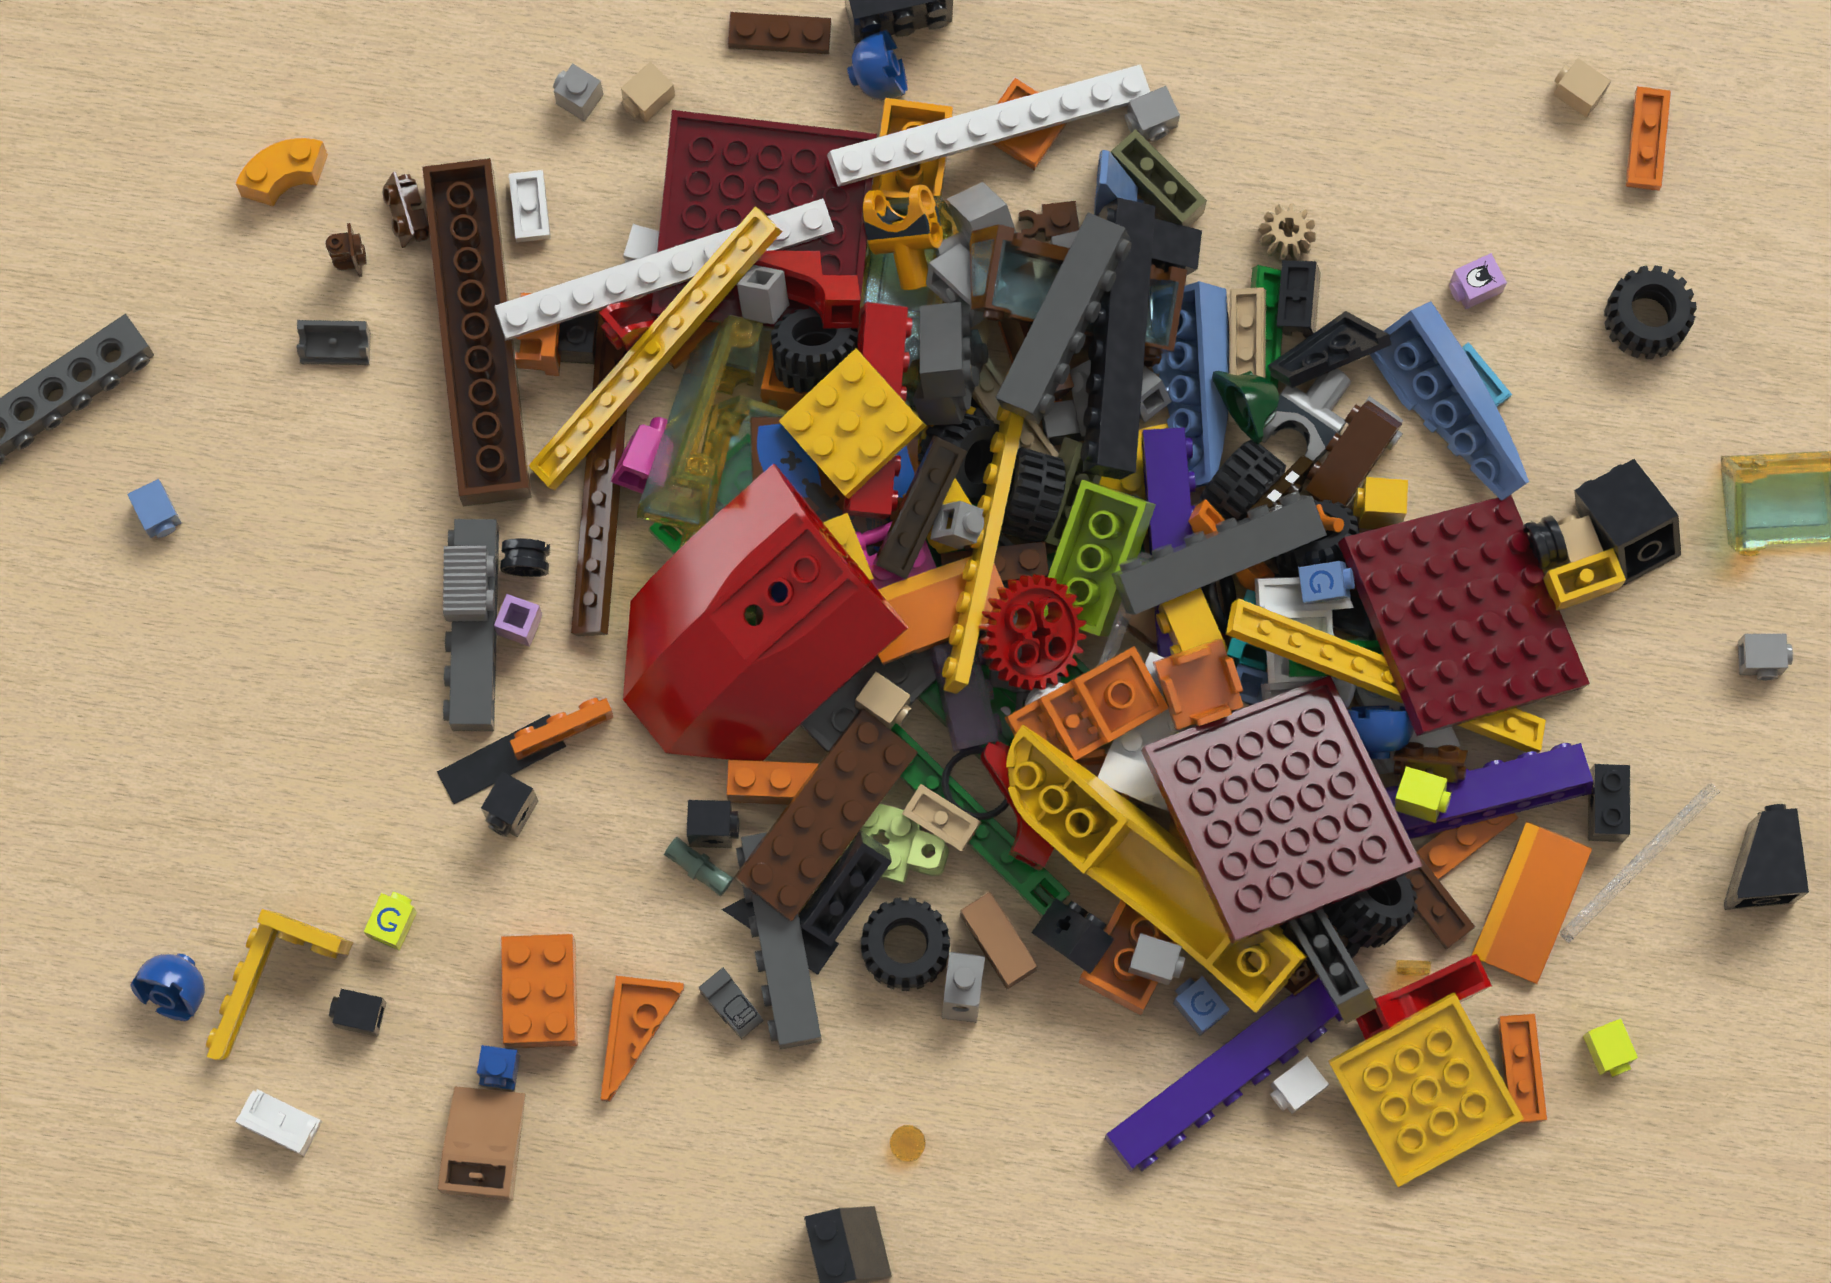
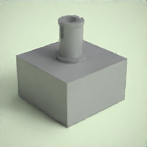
M984 182L947 198L946 200L958 233L944 239L939 248H934V250H937L935 254L939 257L959 243L970 252L971 233L974 230L998 224L1015 228L1007 204ZM976 247V255L981 263L989 269L992 250ZM1001 252L997 275L1001 276L1027 264L1026 258Z

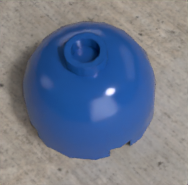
M887 30L862 39L855 46L852 53V66L847 68L852 85H859L865 95L876 100L893 99L905 95V92L908 90L902 58L897 60L893 51L897 49V45Z
M1389 705L1346 708L1371 759H1389L1390 752L1402 749L1409 743L1413 735L1414 728L1405 706H1400V711H1393V708H1389Z
M180 953L177 955L160 954L150 958L141 966L130 985L133 993L142 1003L146 1005L148 1000H150L154 1004L161 1006L155 1012L179 1021H188L191 1016L195 1015L205 994V983L200 971L195 966L196 963L189 956Z

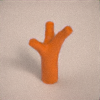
M1316 505L1325 530L1335 532L1343 530L1344 521L1341 518L1326 516L1322 505Z

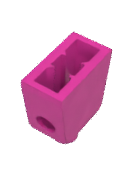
M655 417L651 420L650 427L639 425L629 439L610 482L665 503H673L684 488L685 442L683 439L669 434L671 428L670 421L662 417Z

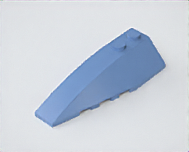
M1198 281L1186 285L1184 288L1174 352L1162 353L1160 363L1152 367L1154 373L1159 374V378L1163 381L1171 399V402L1167 405L1170 416L1167 419L1168 428L1185 427V437L1192 438L1193 458L1187 459L1188 472L1194 471L1196 488L1208 485L1219 470L1226 433L1228 409L1212 380V375L1214 371L1229 373V326L1226 289ZM1178 288L1157 294L1161 340L1170 339ZM1149 297V300H1148V313H1149V324H1150V328H1151L1150 338H1152L1151 305H1150V297Z
M1430 301L1409 311L1385 329L1384 332L1389 334L1392 345L1369 355L1401 403L1409 411L1413 409L1424 419L1425 422L1423 424L1432 433L1437 432L1449 444L1447 448L1456 457L1459 455L1471 465L1470 470L1501 500H1504L1527 484L1529 479L1502 416L1469 357L1433 303Z

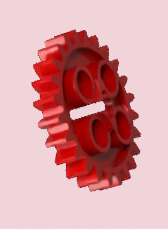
M1033 574V576L1020 575V580L1009 579V589L1004 587L997 588L1000 596L999 599H988L993 607L992 611H982V615L989 619L988 624L979 625L980 630L987 632V636L980 639L979 644L988 645L989 647L982 654V657L994 659L989 669L1000 671L998 679L1009 681V686L1019 688L1021 686V689L1033 690V687L1043 690L1046 688V683L1057 685V675L1062 677L1069 676L1066 665L1077 666L1076 660L1072 657L1073 654L1083 653L1084 651L1077 645L1078 640H1084L1087 637L1079 633V628L1087 624L1086 621L1077 619V615L1082 612L1083 607L1072 606L1077 598L1076 594H1066L1068 586L1057 584L1056 578H1045L1044 575ZM1047 605V606H1048V614H1047V616H1046V618H1045V617H1044V609H1045V606ZM1017 611L1018 619L1014 625L1013 616L1014 613ZM1052 640V649L1049 653L1048 645L1049 642ZM1021 646L1022 655L1018 660L1017 652L1019 647Z

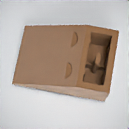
M454 1087L442 1150L438 1191L442 1194L513 1201L526 1093Z

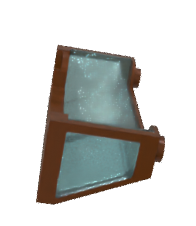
M1000 224L972 231L970 239L971 310L983 312L982 318L987 320L1003 321L1004 318L1033 324L1070 248L1023 237V233H1014L1015 228ZM1151 265L1145 357L1160 358L1162 353L1174 352L1187 270L1171 266L1168 272H1164L1162 269L1155 268V265ZM1089 322L1084 332L1086 337L1093 338L1094 327L1091 325V322Z

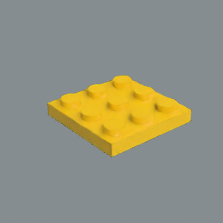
M854 349L779 420L847 498L856 493L926 427L924 422L857 349Z

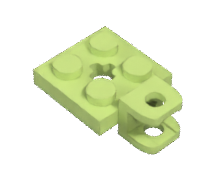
M879 804L860 830L871 838L878 836L880 832H885V837L890 840L889 844H884V846L889 849L892 862L881 878L905 885L909 869L926 875H941L949 855V848L944 840L934 834L921 831L922 826L902 814L904 810ZM929 852H935L932 857L926 858Z

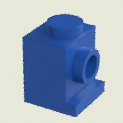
M481 1045L477 1074L480 1077L479 1086L515 1091L520 1062L518 1051Z

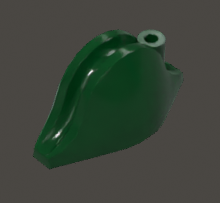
M1214 371L1212 380L1230 415L1238 427L1258 445L1262 442L1264 428L1274 420L1277 413L1279 393L1276 387L1266 378L1254 375L1251 371L1240 375Z

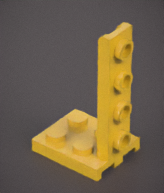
M262 909L257 920L260 923L258 929L253 928L246 942V948H249V952L245 962L240 961L234 971L232 980L236 984L231 995L227 994L220 1006L219 1014L223 1015L219 1027L218 1029L213 1028L208 1036L206 1048H209L207 1057L214 1060H225L229 1057L277 937L302 946L307 941L312 943L311 951L335 959L338 953L349 955L353 942L278 912Z

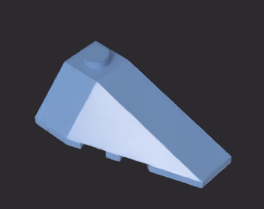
M1102 150L1098 161L1094 215L1099 214L1105 205L1116 198L1143 203L1144 200L1137 199L1138 187L1110 151Z

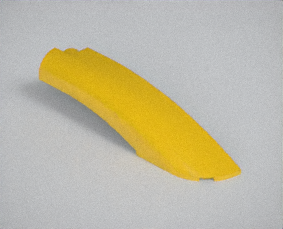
M1025 725L1020 727L1011 743L1006 767H1008L1010 784L1008 790L1022 818L1083 874L1086 873L1145 917L1179 946H1182L1187 953L1202 964L1255 1013L1264 1008L1289 982L1288 979L1308 956L1282 934L1284 930L1280 926L1232 944L1186 846L1071 757Z

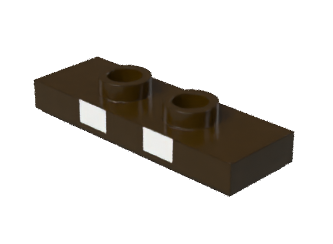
M1305 455L1301 456L1249 510L1262 505H1267L1268 509L1281 504L1279 498L1298 491L1300 494L1313 461Z

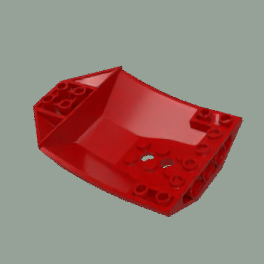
M772 464L693 535L645 583L630 601L623 700L666 754L726 760L764 761L812 713L909 627L776 464ZM777 582L784 583L788 589V596L781 603L775 601L771 594L772 587ZM751 605H758L764 613L762 622L757 626L750 625L745 618V612Z

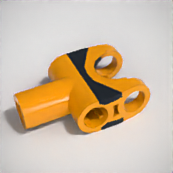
M924 184L911 187L909 205H907V216L896 213L891 208L889 201H886L885 195L881 190L868 191L863 201V215L870 250L875 255L894 254L901 289L913 290L927 286L928 265L924 250L939 248L943 241L940 216L930 189Z

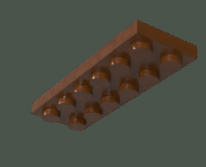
M860 709L734 878L788 921H792L918 752L865 709Z

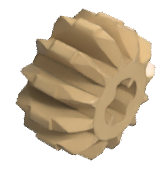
M1294 203L1289 205L1288 211H1285L1280 204L1276 205L1275 214L1267 211L1264 214L1265 222L1261 223L1258 231L1263 234L1259 241L1260 245H1270L1267 251L1268 256L1279 252L1281 262L1286 260L1287 254H1290L1294 261L1299 260L1300 251L1308 254L1311 250L1310 243L1315 242L1317 236L1315 232L1311 231L1315 227V221L1312 219L1305 220L1308 213L1306 209L1301 210L1299 213L1294 212L1296 208ZM1284 228L1291 229V237L1284 236Z

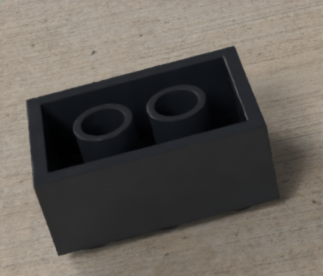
M845 0V8L854 43H858L862 39L887 30L891 35L895 34L897 37H904L921 28L928 27L931 30L943 28L953 20V0Z

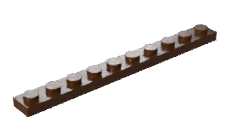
M603 309L599 310L592 392L627 353L623 347L617 350L606 338V333L601 328L604 321L600 312ZM627 409L586 455L571 634L576 636L608 635L620 485L610 481L624 451Z

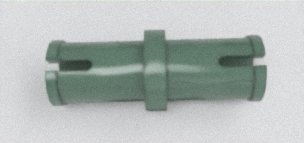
M676 837L670 843L664 853L666 857L686 870L691 879H698L719 896L725 893L734 879L710 862L709 856L705 853L699 854L679 837Z

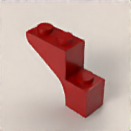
M765 251L754 263L757 266L784 271L788 299L804 303L815 309L822 318L823 328H859L860 292L858 276L823 275L820 251Z
M653 293L639 299L610 304L600 312L604 321L601 328L606 333V338L617 350L623 347L628 352L659 317L651 315Z
M998 741L995 745L989 742L980 755L981 763L1012 808L1017 822L1015 841L1008 855L1040 871L1045 867L1054 847L1022 818L1011 799L1008 790L1010 787L1008 767H1006L1010 747Z
M1474 954L1405 987L1374 998L1377 1007L1356 1018V1021L1365 1040L1384 1030L1390 1029L1396 1023L1453 992L1461 1003L1492 985L1478 955Z

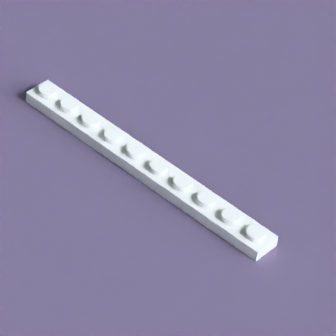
M1140 64L831 150L827 156L837 185L840 187L1128 106L1130 100L1149 93L1150 89Z
M822 198L768 216L783 232L766 251H781L833 234L835 230L824 199ZM737 227L495 305V311L505 340L604 309L610 304L628 301L689 281Z

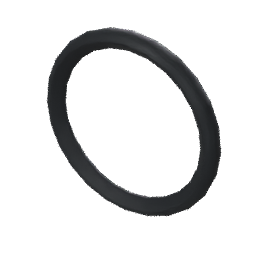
M971 747L960 751L947 763L942 774V792L947 801L979 821L988 820L1006 810L1009 806L1006 799L994 810L985 813H973L960 807L952 798L949 790V777L957 762L969 755L981 754L984 747Z

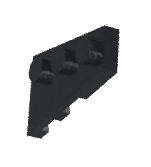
M1345 311L1268 365V368L1273 378L1293 388L1392 344L1388 333Z

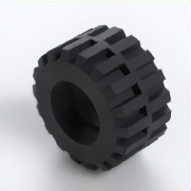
M1655 265L1652 271L1648 270V266L1640 267L1637 273L1631 270L1624 279L1621 278L1607 301L1608 304L1604 310V316H1607L1604 324L1606 330H1612L1609 338L1612 342L1618 340L1621 343L1619 346L1621 351L1625 352L1627 348L1632 350V357L1638 358L1641 353L1645 354V359H1653L1656 354L1660 358L1666 356L1670 350L1674 351L1679 347L1695 321L1696 316L1693 314L1697 307L1696 302H1691L1694 296L1692 288L1686 290L1684 287L1687 281L1683 277L1679 280L1674 278L1676 272L1671 269L1664 273L1661 272L1662 266ZM1642 298L1657 301L1664 307L1668 316V323L1659 327H1651L1641 323L1633 313L1632 302Z
M812 307L804 310L800 308L794 310L795 313L786 314L782 317L783 321H778L774 325L775 330H772L771 333L776 377L779 381L783 382L785 387L788 389L794 388L795 392L809 393L854 349H857L858 328H823L821 316Z
M965 413L961 424L929 426L925 432L926 437L922 439L920 444L922 449L921 453H918V461H922L933 436H937L966 450L967 453L955 478L971 504H978L981 496L985 495L987 484L983 483V477L988 464L992 463L994 452L990 451V444L995 432H999V424H995L993 420Z
M1251 439L1243 443L1221 466L1202 492L1199 503L1206 499L1225 520L1235 518L1237 522L1246 518L1249 509L1285 473L1286 465L1260 443L1257 445Z
M1023 447L1017 450L1000 532L1034 542H1041L1055 523L1064 495L1066 471L1063 459Z
M1314 500L1315 505H1322L1326 516L1341 518L1344 521V528L1340 532L1325 530L1326 536L1275 556L1281 577H1299L1298 567L1335 561L1346 563L1338 542L1344 537L1360 533L1358 521L1350 508H1345L1344 504L1339 502L1333 504L1331 500H1323L1322 502Z
M1404 875L1326 906L1323 910L1328 915L1331 924L1338 929L1337 932L1341 936L1345 935L1348 941L1353 944L1358 942L1361 947L1368 948L1370 945L1373 948H1378L1382 944L1385 945L1413 919L1418 906L1415 903L1417 895L1412 890L1413 884L1411 880L1407 879Z
M901 897L894 898V902L889 904L887 902L882 903L876 912L873 910L869 915V920L862 929L861 953L865 961V967L869 973L871 972L874 975L876 981L887 984V988L893 990L895 987L902 988V991H910V988L915 987L918 990L923 988L924 984L929 981L932 983L937 978L939 972L943 971L949 956L950 937L946 922H943L941 919L942 915L937 910L934 911L930 908L931 905L925 901L923 904L916 902L917 898L909 897V900H901ZM908 925L917 928L924 934L927 946L924 955L919 960L905 964L896 962L887 955L884 941L888 932L893 928Z

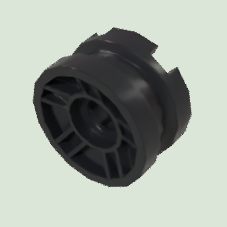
M1553 516L1543 517L1539 523L1531 521L1523 525L1524 533L1529 534L1530 548H1532L1533 556L1537 558L1540 564L1538 565L1540 569L1549 567L1551 562L1555 561L1559 564L1568 559L1564 536Z
M524 538L504 540L501 551L505 554V557L501 560V572L520 577L546 576L549 574V563L546 562V557L550 555V544H546L545 547L546 542Z

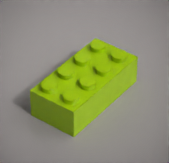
M1082 480L1048 577L1056 578L1057 584L1067 585L1066 594H1076L1077 598L1072 606L1083 607L1082 612L1077 615V619L1084 620L1087 623L1079 629L1097 636L1109 637L1122 602L1112 573L1121 570L1119 564L1138 557L1156 504L1087 480ZM1047 605L1045 606V609H1044V616H1047V614H1048V606H1047Z

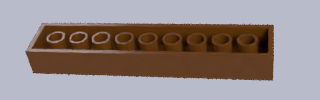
M491 158L423 166L459 498L463 507L532 498L518 374L514 360L513 338L505 340L495 311V305L509 301L495 175Z

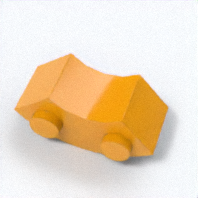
M295 138L277 142L263 149L246 164L238 176L235 184L241 197L274 206L280 195L291 187L302 184L317 185L328 156L323 141L316 139Z

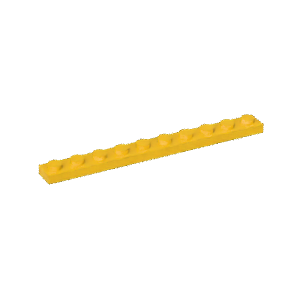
M756 206L528 465L547 487L553 490L559 487L783 232L762 210Z
M1001 406L998 408L996 417L1000 421L999 432H995L990 444V451L994 452L992 463L988 464L983 477V483L987 484L985 495L981 496L977 506L984 509L982 515L984 527L977 539V543L969 544L973 548V553L963 571V579L967 581L965 590L960 593L956 604V612L960 614L958 623L953 626L949 637V644L953 645L951 656L947 657L942 669V677L946 678L943 690L955 694L960 692L969 683L980 631L979 625H981L982 611H984L1024 422V417L1005 410Z
M1239 598L1232 603L1226 635L1403 704L1383 655ZM1514 708L1462 723L1458 726L1521 751H1535L1539 753L1542 749L1546 720Z

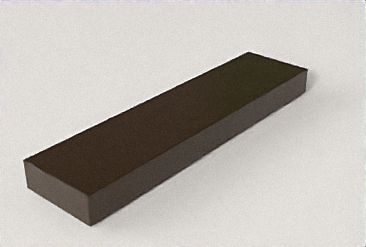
M933 436L873 564L904 579L908 578L965 458L966 450L937 436Z

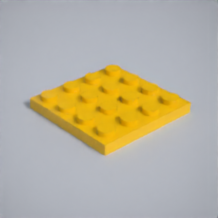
M1454 992L1396 1023L1390 1029L1384 1030L1328 1060L1397 1187L1524 1120Z

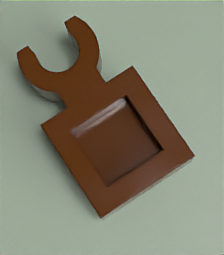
M1076 201L1042 204V214H1036L1031 210H1024L1019 213V221L1028 220L1033 224L1030 229L1021 230V233L1024 234L1023 237L1031 239L1038 232H1044L1045 240L1050 241L1053 236L1079 231Z

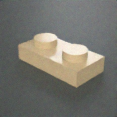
M920 784L902 813L961 852L964 851L981 824V821Z

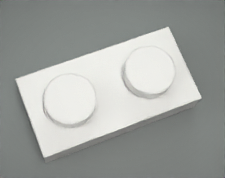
M543 170L510 173L509 182L516 242L551 239Z

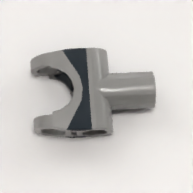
M1335 369L1317 377L1306 394L1296 387L1291 388L1287 385L1279 395V403L1274 420L1263 430L1262 442L1265 443L1271 435L1274 436L1283 429L1299 431L1307 443L1305 456L1313 461V467L1327 452L1325 448L1336 433L1340 434L1346 424L1343 418L1332 412V409L1351 384V380L1341 370Z

